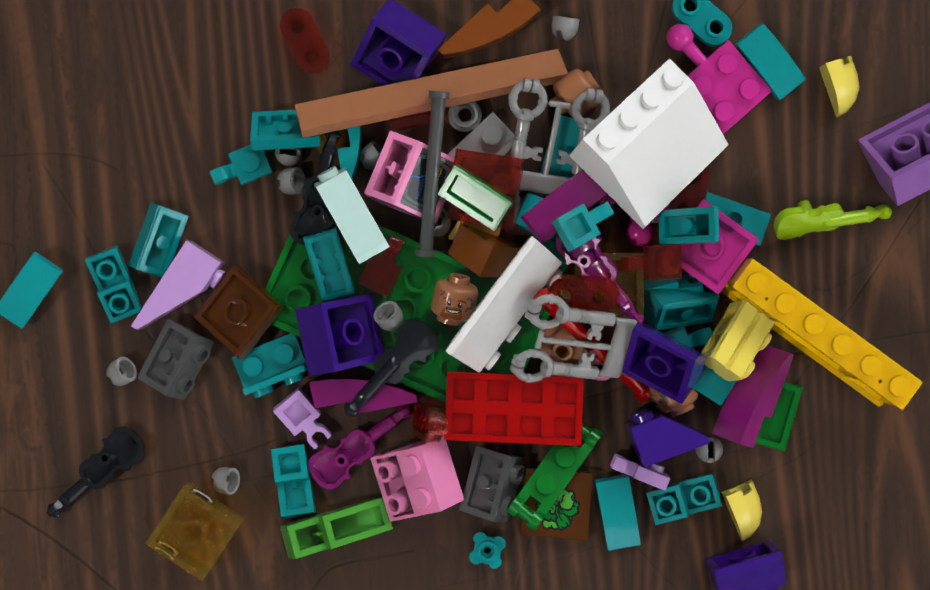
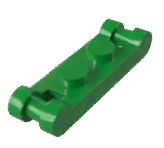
M582 423V439L585 442L581 448L568 445H553L506 512L514 518L516 516L527 522L526 526L529 529L535 531L603 433L597 428L592 430ZM529 497L540 504L536 512L525 505Z

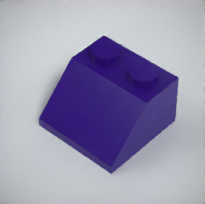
M388 0L372 18L350 65L382 86L422 78L438 53V49L441 47L447 34L396 1Z
M372 293L295 309L309 376L337 372L373 363L376 358L384 354L379 325L373 317L375 306Z
M636 324L632 331L622 373L682 404L699 381L707 356L648 325Z
M649 408L631 413V420L624 422L637 459L644 467L710 443L708 437L699 430L660 412L649 411Z
M769 540L705 559L714 590H779L778 587L786 585L782 553Z

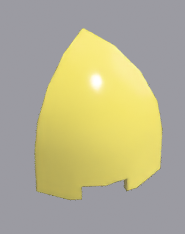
M851 56L828 62L819 67L836 118L849 111L856 102L859 92L858 74Z
M752 480L721 492L741 541L750 538L760 525L762 516L760 497Z

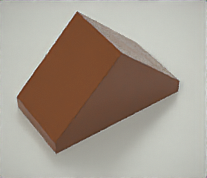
M460 222L448 250V255L480 277L499 278L522 246Z

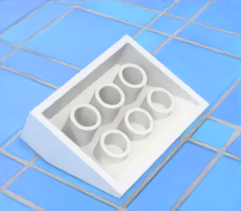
M669 58L587 134L570 154V157L644 229L729 144L694 82Z
M533 236L528 238L476 307L470 318L449 343L446 352L479 373L484 367L490 370L501 356L496 350L502 342L506 340L510 343L522 328L517 322L526 313L529 300H532L534 295L544 288L545 285L551 289L563 272L558 269L562 262Z

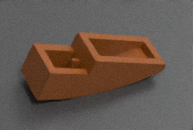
M511 0L498 13L487 3L438 49V54L442 59L484 50L522 30L540 15L541 10L532 0Z

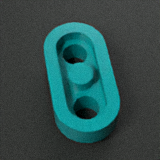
M673 0L671 11L674 18L680 24L689 26L693 35L707 46L716 47L729 39L732 33L731 20L711 1L690 0L695 3L696 8L694 11L689 12L684 8V2L687 0ZM713 22L718 23L721 26V32L718 34L712 33L710 24Z

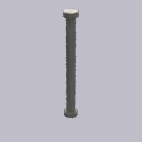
M429 91L432 105L419 248L415 249V256L435 258L436 250H433L443 126L446 99L450 98V92Z

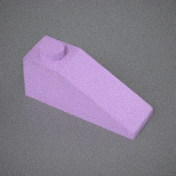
M186 240L131 326L136 330L144 329L205 293L210 287L215 289L225 275V272L221 270L225 262L193 241Z

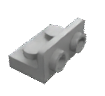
M492 112L447 155L462 162L460 166L487 183L495 175L492 168L501 160L505 164L509 162L513 140L515 139L514 134Z

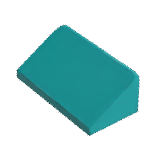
M151 203L129 261V266L158 277H163L173 262L189 216Z

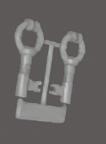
M523 78L521 82L512 88L508 95L510 110L517 118V124L509 165L513 166L509 180V187L511 189L551 194L571 178L549 174L562 108L572 109L573 119L580 128L579 140L577 142L579 144L587 134L611 113L609 100L603 94V90L586 88V91L579 94L571 106L570 103L554 100L548 102L546 90L540 84V80L532 79L531 81L530 78ZM520 91H530V93H537L539 95L538 105L535 109L530 110L518 106L517 100ZM583 101L601 103V115L596 120L581 116L580 110ZM547 104L550 107H556L543 173L519 170L518 167H522L523 159L531 157L535 161H541V156L538 155V152L542 153L543 148L535 146L530 148L526 145L531 121L545 110ZM558 150V155L561 156V159H556L557 164L565 165V163H569L573 166L571 173L574 175L582 170L570 157L571 153L567 154L566 151Z
M545 294L536 299L529 300L525 317L533 325L541 329H539L534 349H528L513 356L510 371L518 379L530 383L540 381L551 375L597 380L598 376L619 378L621 376L632 331L637 324L635 319L616 317L615 313L570 308L562 298L554 294ZM542 304H556L558 306L556 318L549 321L539 319ZM567 321L583 322L591 325L586 335L587 339L592 340V337L595 336V339L600 341L601 330L604 326L613 327L616 324L610 344L544 336L545 329L555 328L562 323L566 324ZM542 343L608 350L603 367L599 370L598 366H591V361H594L595 351L590 350V353L587 354L586 350H582L580 354L581 360H579L578 364L555 362L547 353L539 349H541ZM527 358H540L542 363L538 373L526 374L523 372Z

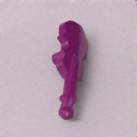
M558 235L555 243L556 249L566 259V264H577L581 269V277L586 279L588 286L592 290L605 289L619 307V310L628 319H635L637 324H643L644 316L636 312L632 301L616 282L618 276L617 266L599 248V243L602 240L601 237L596 236L568 252Z
M398 406L396 412L386 416L368 431L358 428L352 430L347 437L341 439V443L336 447L324 445L323 449L313 454L308 462V468L314 480L321 487L331 490L337 488L345 479H350L349 469L355 464L361 465L363 460L373 456L375 441L396 427L402 419H409L411 417L412 409L410 406Z

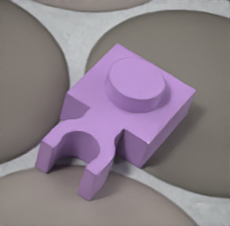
M299 387L273 408L274 414L294 436L302 430L307 434V441L314 450L318 447V442L313 438L315 432L324 433L327 439L332 436L331 431L324 424L315 421L321 415V411L318 408H314V403Z
M616 453L610 463L612 469L666 491L670 481V477L663 472L665 467L658 463L644 467L641 463L634 462Z

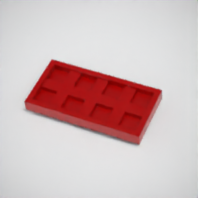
M447 372L444 440L581 446L584 378L550 376L537 382L526 383L518 379L515 374Z

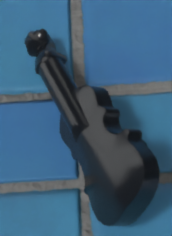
M339 131L325 133L327 140L322 148L317 174L306 179L304 193L301 196L304 200L303 207L300 211L293 212L294 219L289 231L291 237L299 244L305 245L303 236L331 229V226L334 224V221L329 219L328 208L314 184L320 181L318 178L319 174L332 168L336 154V142L341 138Z
M410 318L406 320L399 331L394 332L396 337L395 345L392 348H386L384 354L376 358L374 362L376 374L356 394L352 402L344 405L345 414L348 417H356L359 408L365 405L385 383H399L404 374L410 371L411 363L416 360L425 362L426 357L436 350L439 343L438 336L429 324L419 318Z
M122 426L115 428L108 438H103V449L98 454H91L89 459L80 464L79 474L81 479L63 493L55 503L47 506L46 513L49 517L58 518L61 510L72 505L89 488L103 489L110 480L115 478L116 472L124 468L130 471L131 467L140 462L145 456L146 447L142 438L134 430Z

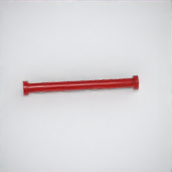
M542 288L534 295L533 299L545 294H552V292L547 288ZM554 303L542 304V308L553 318H556L558 306ZM567 321L566 324H560L577 340L600 343L594 336L592 340L587 339L588 331L579 322ZM587 348L589 351H595V357L604 364L608 350ZM621 373L619 379L634 392V397L639 402H645L652 396L649 386Z

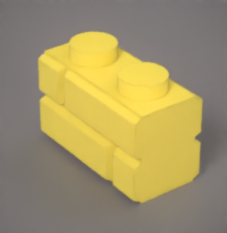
M742 300L730 303L701 352L707 356L705 366L713 369L717 375L726 381H738L747 378L755 368L753 360L758 351L763 350L772 338L769 332L774 322L763 313H759L758 309L747 301Z

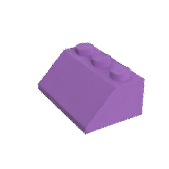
M930 102L858 139L859 145L880 186L897 206L930 190Z

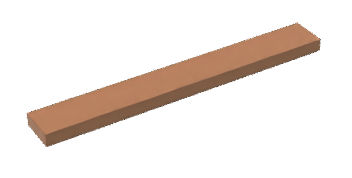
M559 49L294 105L302 138L431 111L432 98H429V91L450 92V98L446 99L445 107L510 94L512 88L521 82L523 78H530L531 81L532 79L540 80L542 86L552 85L567 76L568 72Z

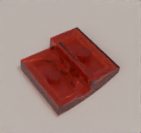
M456 149L453 167L459 164L515 201L499 228L515 230L521 201L519 189L525 161L521 158ZM449 202V220L484 225Z

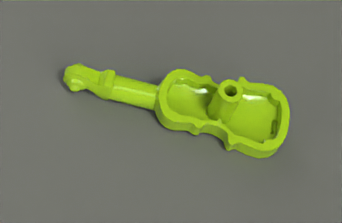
M803 200L797 204V207L782 210L774 220L773 229L778 239L788 240L811 232L832 231L840 226L870 223L878 217L888 219L892 215V209L884 204L875 208L866 206L865 209L844 212L838 203L826 206L821 205L813 209L810 201Z

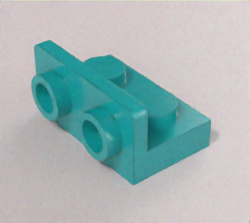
M295 110L252 112L250 137L252 151L321 147V137L323 134L302 138Z
M291 333L253 348L244 360L238 359L236 356L231 357L244 389L242 391L244 396L253 393L255 398L273 392L272 384L284 380L287 386L304 379L303 372L308 370L298 337Z

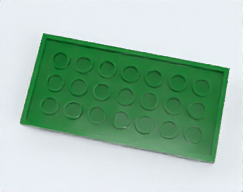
M328 210L329 219L334 221L332 215ZM334 221L331 228L336 227L355 294L331 301L372 293L375 310L379 305L387 301H393L399 306L404 317L402 325L410 318H419L429 324L438 336V346L436 350L426 357L425 362L416 360L411 363L410 371L404 374L400 383L446 403L447 372H479L446 352L447 346L466 321L461 326L444 324L436 319L437 315L431 309L435 284L441 278H449L450 273H460L470 277L469 282L475 285L479 291L477 307L498 278L480 277L454 258L439 251H436L435 258L415 256V249L419 248L418 242L381 225H378L386 239L389 248L359 264ZM289 234L265 290L284 306L271 325L301 338L295 309L321 304L322 300L306 246L297 243ZM541 308L539 319L548 320L550 314ZM524 313L517 322L522 327L510 343L506 340L502 342L496 350L501 354L499 359L490 370L484 367L480 373L514 374L510 371L514 354L534 349L538 332L541 328L533 325L525 317ZM379 326L384 350L392 348L396 343L395 331H387ZM527 358L524 371L528 365L530 358ZM374 362L362 365L375 371Z

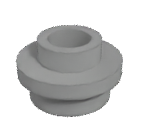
M475 101L450 106L448 119L451 126L457 131L470 132L480 124L482 113ZM464 109L469 110L472 115L471 119L466 122L461 121L458 117L459 112Z

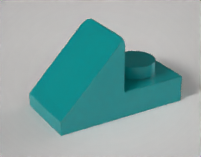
M718 206L662 210L659 213V245L714 244L719 242Z

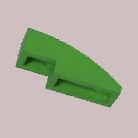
M383 497L334 509L280 526L287 555L290 559H298L326 549H334L393 529Z

